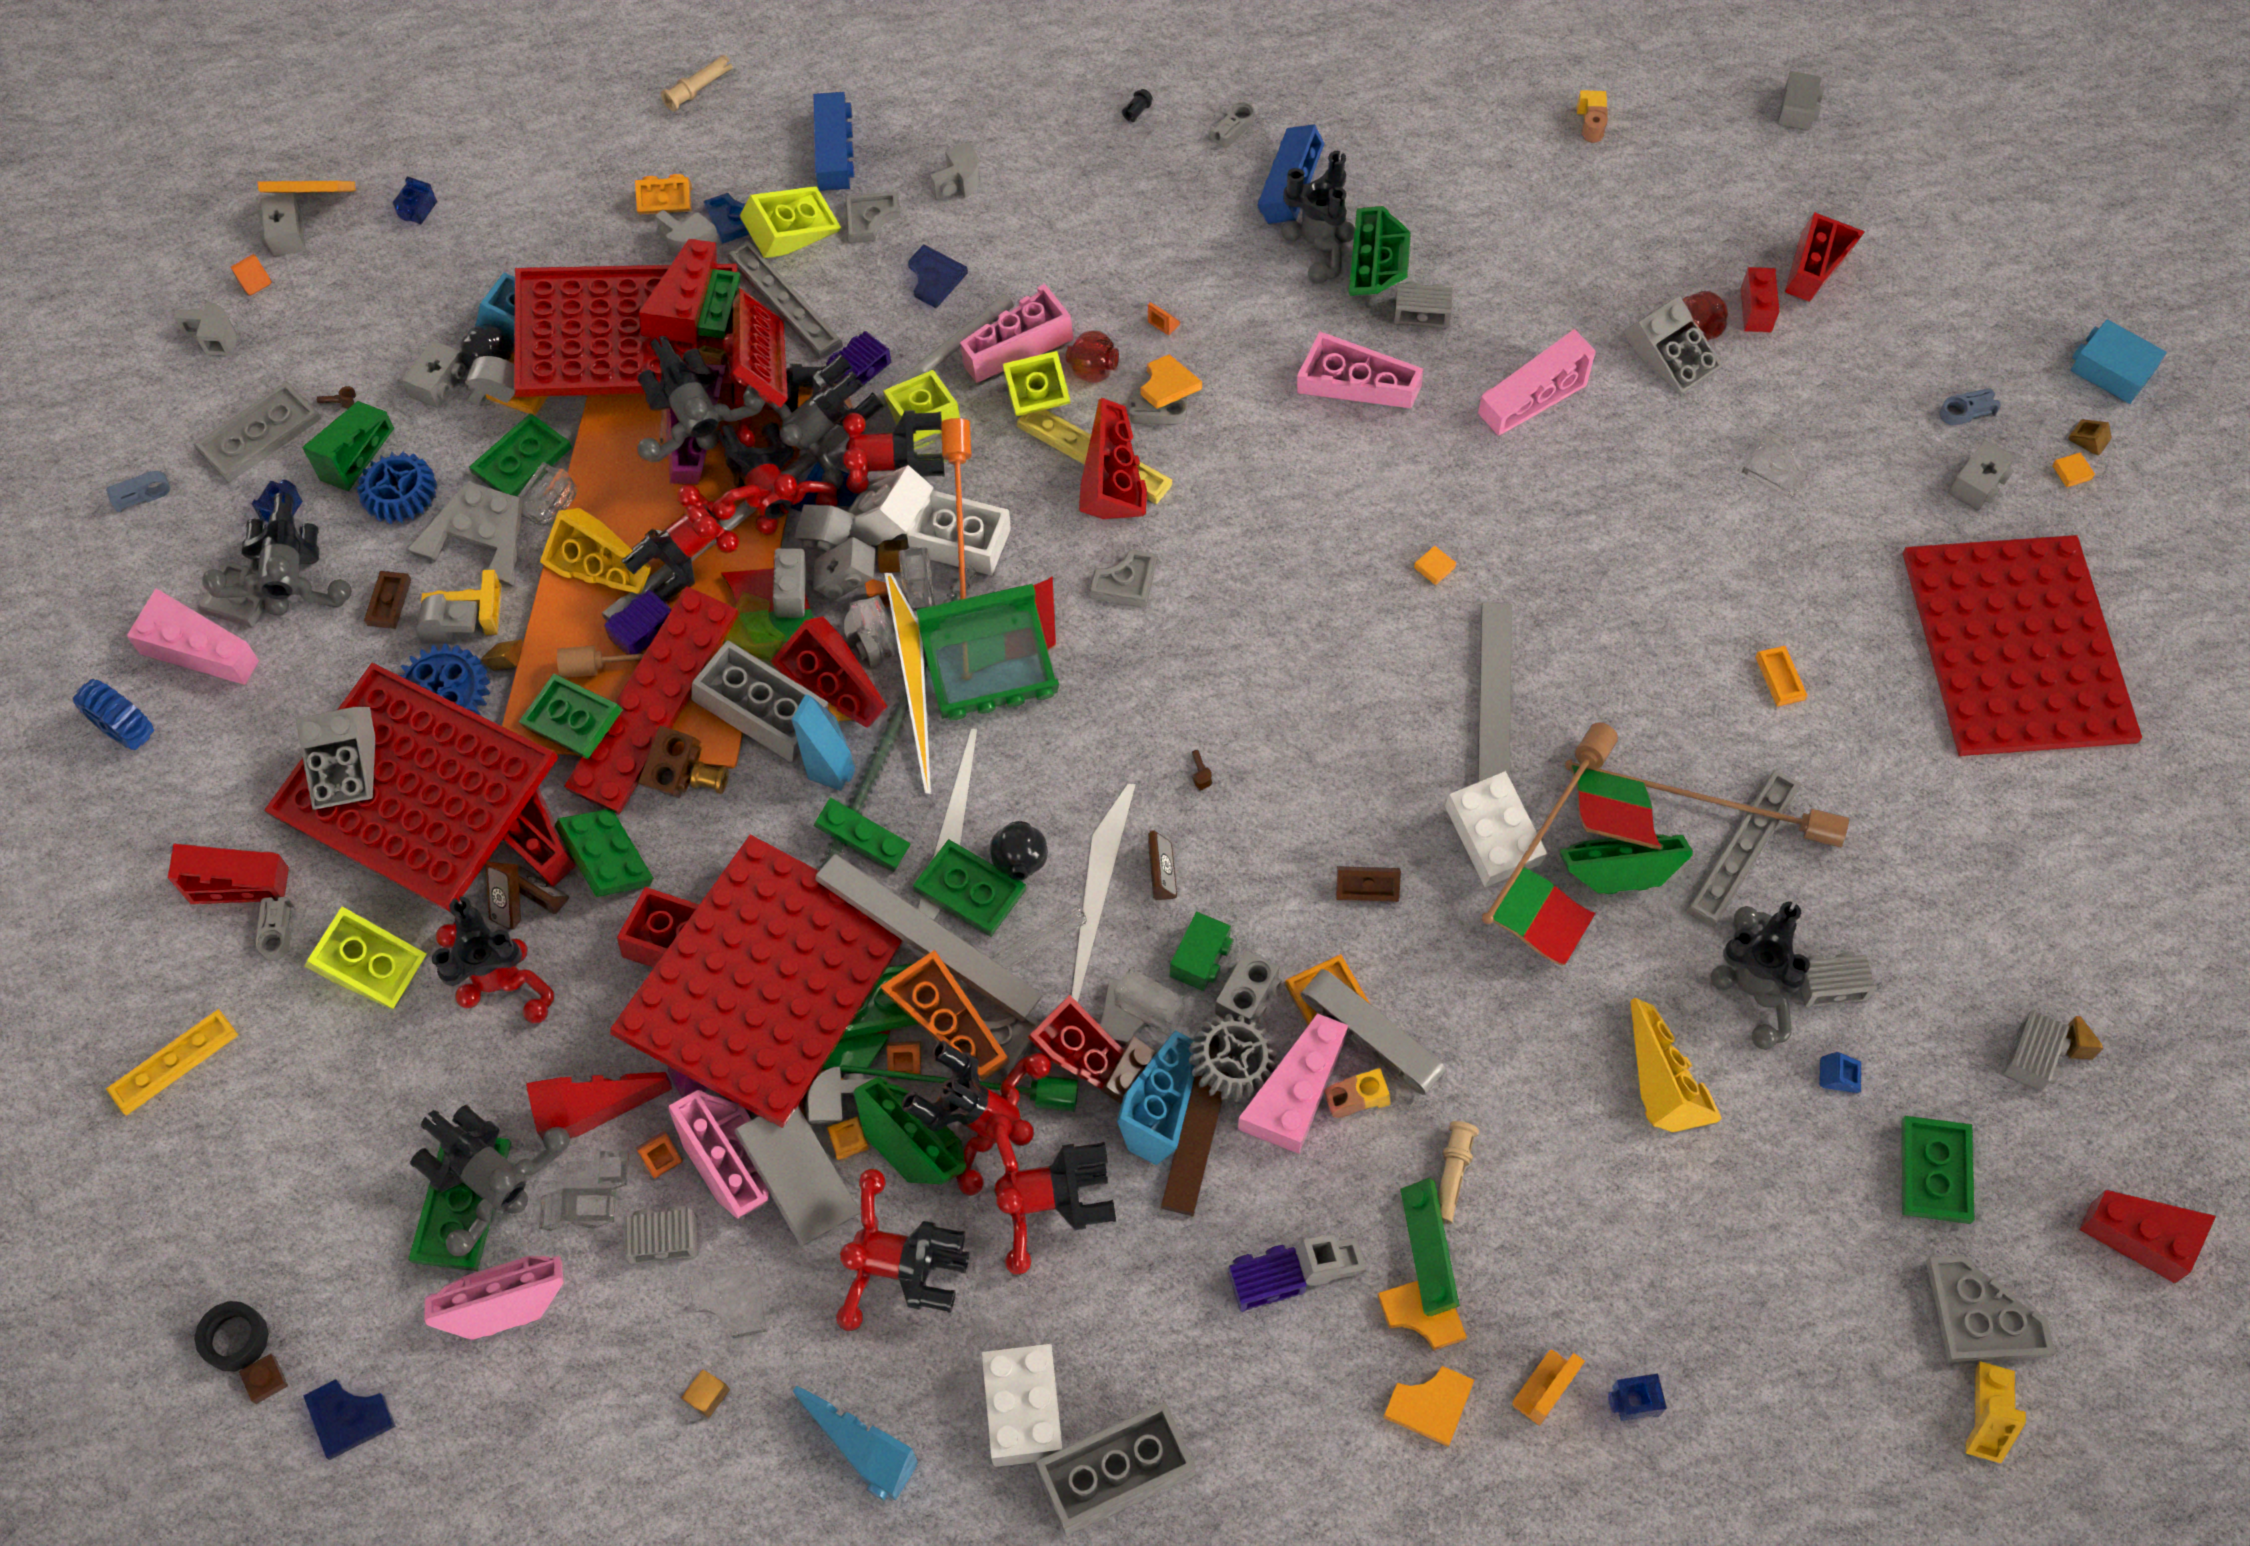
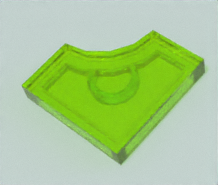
M743 592L735 606L740 615L722 644L724 645L728 640L749 654L770 662L785 642V634L775 629L769 620L771 601Z

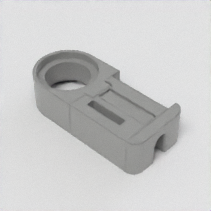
M1246 102L1235 103L1225 112V118L1214 128L1210 126V140L1224 148L1229 147L1253 124V106ZM1244 112L1247 113L1249 116L1246 118H1238L1236 114Z
M1136 395L1131 397V422L1134 424L1176 425L1182 423L1187 417V403L1183 398L1156 409L1145 398H1136ZM1171 406H1178L1182 411L1179 414H1170L1167 409Z
M272 897L261 900L256 948L269 961H277L283 958L289 950L291 932L288 930L290 907H294L288 897H279L278 901H274ZM270 939H280V945L276 950L265 951V944Z

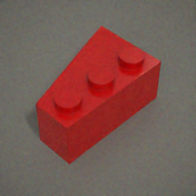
M1814 212L1800 234L1785 293L1810 302L1851 253L1865 231Z
M537 788L502 840L554 887L576 865L554 827L555 821L540 789Z
M173 843L167 878L190 904L261 902L263 898L272 897L274 901H278L279 897H285L289 867L282 857L274 852H255Z
M2105 1190L2091 1202L2079 1230L2169 1281L2177 1283L2191 1273L2216 1216Z

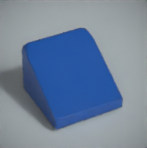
M1838 1051L1822 1056L1820 1058V1087L1853 1093L1861 1092V1061Z

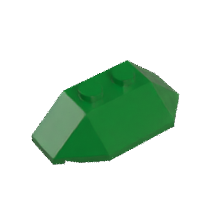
M1384 206L1357 208L1349 284L1350 296L1378 294L1408 278L1411 232L1397 218L1392 216Z
M1656 834L1662 846L1661 850L1614 838L1581 841L1568 848L1560 849V856L1567 870L1598 894H1615L1619 891H1643L1652 887L1662 886L1693 856V850L1683 835H1672L1670 837L1664 834Z
M879 1076L856 1087L854 1096L864 1137L908 1183L942 1185L965 1171L966 1163L964 1162L962 1141L947 1125L934 1132L923 1126L920 1119L902 1110V1101L910 1091L888 1084L887 1080Z

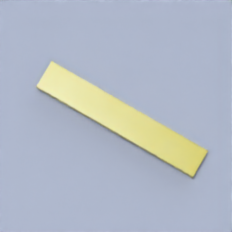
M1047 410L1025 414L1017 420V427L1085 465L1091 434ZM1140 462V465L1137 467L1140 479L1145 480L1147 500L1157 505L1172 486V479Z

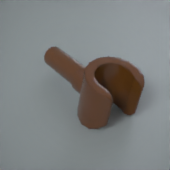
M345 386L339 390V395L317 396V403H341L342 407L348 409L354 404L353 398L356 397L354 388Z
M1194 750L1192 755L1198 772L1192 775V779L1197 789L1201 791L1212 785V773L1203 764L1199 750Z

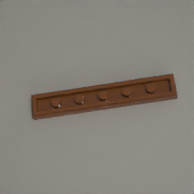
M1217 1039L1209 1044L1210 1059H1214L1219 1053ZM1228 1053L1227 1057L1233 1059L1232 1053ZM1221 1072L1222 1074L1229 1077V1074L1227 1072ZM1202 1076L1194 1077L1178 1146L1174 1153L1161 1204V1209L1193 1217L1222 1105L1221 1091L1217 1090L1214 1095L1210 1096V1085L1207 1084L1204 1087H1200L1199 1082Z

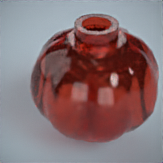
M1705 290L1682 299L1690 311L1695 324L1705 333L1704 336L1707 341L1719 337L1724 332L1727 326L1728 308L1720 296ZM1692 321L1681 327L1679 331L1683 333L1693 328Z
M1089 330L1079 335L1073 346H1068L1066 362L1071 363L1073 372L1078 378L1087 382L1097 383L1109 377L1110 374H1106L1105 370L1115 371L1117 369L1119 350L1114 348V343L1106 334L1097 330Z

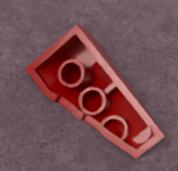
M1102 397L1098 400L1080 484L1079 511L1101 519L1144 516L1146 514L1147 488L1145 480L1140 479L1137 467L1140 465L1139 456L1134 455L1131 444L1133 433L1126 406Z
M824 616L805 620L770 661L780 673L836 707L837 711L866 728L870 727L888 707L843 637Z
M1071 995L1062 1001L1028 1036L1050 1061L1100 1089L1104 1086L1123 1051L1120 1045Z
M666 1072L624 1074L620 1077V1080L615 1081L603 1078V1075H592L589 1082L572 1083V1077H558L526 1083L536 1131L542 1140L546 1131L552 1127L565 1129L569 1133L570 1138L578 1137L672 1090V1083Z

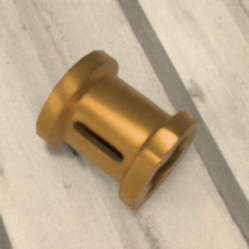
M697 761L691 773V787L696 789L699 786L716 790L718 794H723L728 783V767L723 766L719 769L705 766L703 762Z

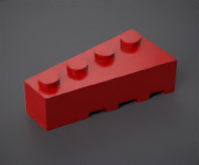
M696 239L687 240L639 311L641 336L658 339L659 336H666L672 341L697 343L699 336L697 326L712 270L717 269L716 242Z

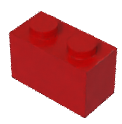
M1748 267L1740 288L1744 331L1772 332L1780 312L1776 269Z

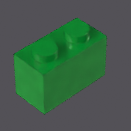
M1196 911L1170 963V977L1205 991L1208 983H1214L1219 975L1221 966L1218 963L1222 955L1227 957L1232 948L1234 939L1230 938L1231 925Z

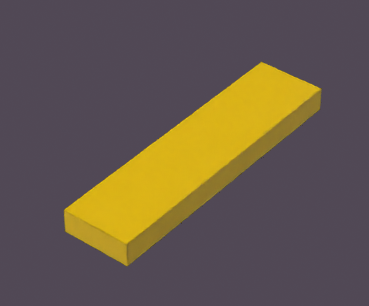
M218 1008L111 1084L106 1090L119 1109L127 1116L239 1034Z

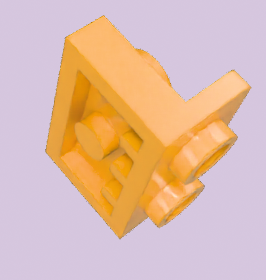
M682 174L669 175V178L658 179L657 176H644L642 180H635L637 213L639 215L658 214L662 210H665L667 213L691 212L690 190H692V183L690 179Z
M1549 1350L1514 1398L1512 1405L1540 1426L1579 1372L1585 1360L1573 1352L1567 1361L1554 1350Z

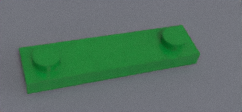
M1426 1178L1403 1187L1400 1191L1423 1311L1425 1315L1432 1317L1459 1307L1460 1304L1435 1181L1431 1178Z

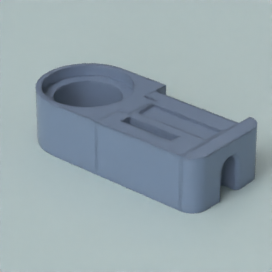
M1991 388L1948 397L1944 401L1939 414L1945 423L1959 425L1971 422L1972 418L1990 414L1996 416L2001 404L1999 400L1993 399L1995 396L1994 391ZM1947 407H1957L1962 414L1954 415L1948 411Z
M150 471L106 488V491L115 510L122 512L121 509L146 500L148 503L164 497L169 493L170 485L163 472ZM152 483H162L161 485L156 487H148Z

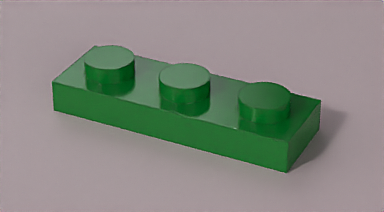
M712 270L697 326L698 335L724 339L727 335L733 312V300L740 285L739 272Z
M831 797L813 825L892 872H895L911 843Z

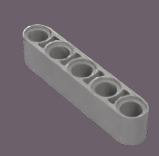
M1321 969L1301 992L1302 999L1317 1013L1348 1025L1346 1035L1417 1093L1426 1095L1446 1071L1444 1064L1329 971Z

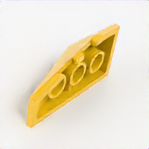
M581 508L558 511L540 559V563L560 576L578 578L589 583H600L611 588L637 594L642 593L651 570V566L645 564L637 573H631L625 566L626 564L622 562V559L633 550L605 524Z
M1633 998L1630 1004L1640 1094L1646 1108L1645 1115L1648 1121L1654 1127H1659L1672 1133L1720 1121L1722 1118L1709 1090L1703 1082L1697 1084L1688 1069L1693 1065L1687 1057H1683L1673 1047L1672 1043L1675 1041V1037L1655 1006L1638 998Z

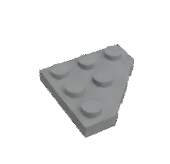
M1966 1256L1929 1257L1926 1260L1947 1362L2047 1358L2056 1354L2048 1319L2036 1310L2031 1311L2016 1299L2017 1296L1996 1279L1988 1278L1975 1268L1976 1264Z

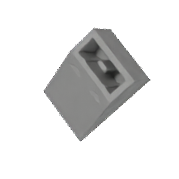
M1680 295L1623 331L1636 354L1679 394L1684 393L1723 367Z
M351 707L296 718L312 809L372 799L375 732L370 707Z

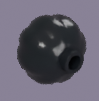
M492 324L473 327L461 341L462 362L467 368L471 369L473 361L482 356H493L508 361L512 354L511 339L504 331Z
M1023 821L1011 822L1000 829L990 841L992 863L1000 872L1009 874L1011 879L1017 881L1025 880L1045 865L1048 856L1047 841L1041 831L1031 827L1029 823Z

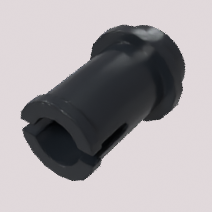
M1146 89L1137 90L1134 93V98L1122 110L1124 118L1135 122L1143 110L1152 105L1153 97L1151 93Z

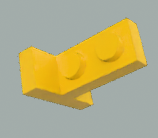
M494 569L483 570L481 590L465 589L463 591L449 592L437 590L422 593L421 603L426 597L436 594H444L447 601H476L479 607L478 620L485 635H498L502 585Z
M1979 1361L1975 1368V1427L1966 1440V1454L2002 1463L2026 1424V1412L2015 1409V1371Z

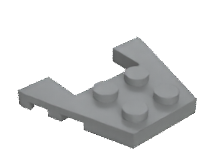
M467 482L412 543L409 551L414 555L436 562L448 535L497 550L488 570H495L500 583L513 586L515 583V575L513 574L514 563H517L518 554L516 543L517 536L520 535L523 502L519 497Z

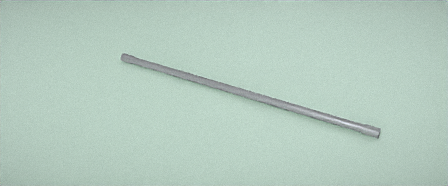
M1002 294L988 305L981 314L886 389L933 370L960 348L961 341L984 325L998 320V315L1005 310L1009 311L1013 308L1014 304L1011 298L1006 294ZM882 391L877 397L886 407L888 404ZM885 407L881 408V409H880L878 412H876L871 418H873L876 414H878V413H879L881 410H883ZM838 426L817 444L828 454L848 438L849 434L845 432L843 426ZM807 451L784 469L781 474H790L796 479L818 461L816 457ZM745 500L736 508L735 514L731 519L720 520V523L725 530L731 531L754 513L757 508L749 506ZM716 538L707 546H705L702 550H700L696 555H694L691 558V560L694 561L697 557H699L702 553H704L707 549L716 543ZM666 564L647 578L642 593H646L647 590H651L654 593L653 590L655 588H658L673 575L672 570ZM630 592L626 596L621 597L603 611L602 616L608 622L613 614L627 608L633 598L639 594Z

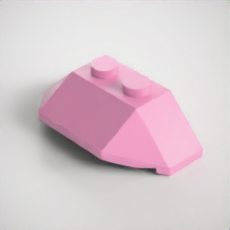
M700 1090L669 1105L668 1108L682 1146L716 1201L737 1219L766 1203L769 1191L734 1132L737 1127L752 1120L745 1108L723 1098L707 1095L706 1092Z
M527 1256L463 1276L442 1288L437 1294L425 1297L424 1320L426 1325L474 1340L538 1320L542 1317L564 1283L562 1259L560 1256H553L552 1258L547 1256Z

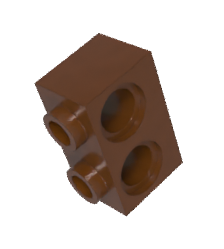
M660 725L638 783L652 790L680 799L682 792L685 793L689 788L691 781L689 773L692 764H695L700 758L702 748L699 745L701 741L688 734ZM677 742H683V752L680 755L673 756V746ZM672 770V781L669 784L663 785L661 782L663 773Z

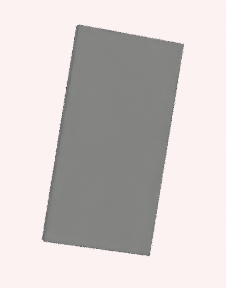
M286 381L193 445L205 460L230 483L322 418Z
M798 1106L784 1128L758 1116L735 1129L734 1132L801 1247L859 1215L860 1210Z

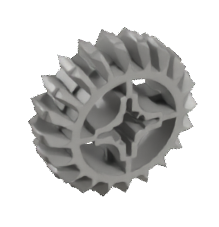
M1229 1013L1225 1016L1224 1021L1219 1016L1213 1018L1212 1024L1205 1022L1201 1027L1202 1031L1195 1033L1193 1037L1195 1042L1191 1043L1189 1047V1052L1193 1053L1189 1058V1064L1196 1066L1192 1071V1076H1202L1199 1085L1200 1087H1204L1207 1084L1210 1085V1096L1214 1095L1217 1090L1221 1091L1222 1101L1227 1100L1229 1094H1232L1235 1102L1240 1101L1242 1094L1247 1099H1251L1254 1091L1259 1092L1277 1066L1272 1061L1276 1058L1277 1051L1269 1049L1273 1045V1039L1263 1038L1266 1034V1028L1257 1031L1254 1028L1256 1020H1252L1248 1025L1244 1023V1015L1239 1016L1237 1021H1234ZM1235 1037H1237L1239 1040L1243 1041L1244 1043L1239 1042L1238 1040L1235 1039ZM1217 1039L1219 1053L1214 1059H1210L1209 1044ZM1228 1053H1232V1057L1239 1058L1238 1061L1227 1057ZM1255 1055L1257 1063L1256 1072L1249 1076L1247 1061ZM1221 1072H1227L1230 1077L1222 1074Z

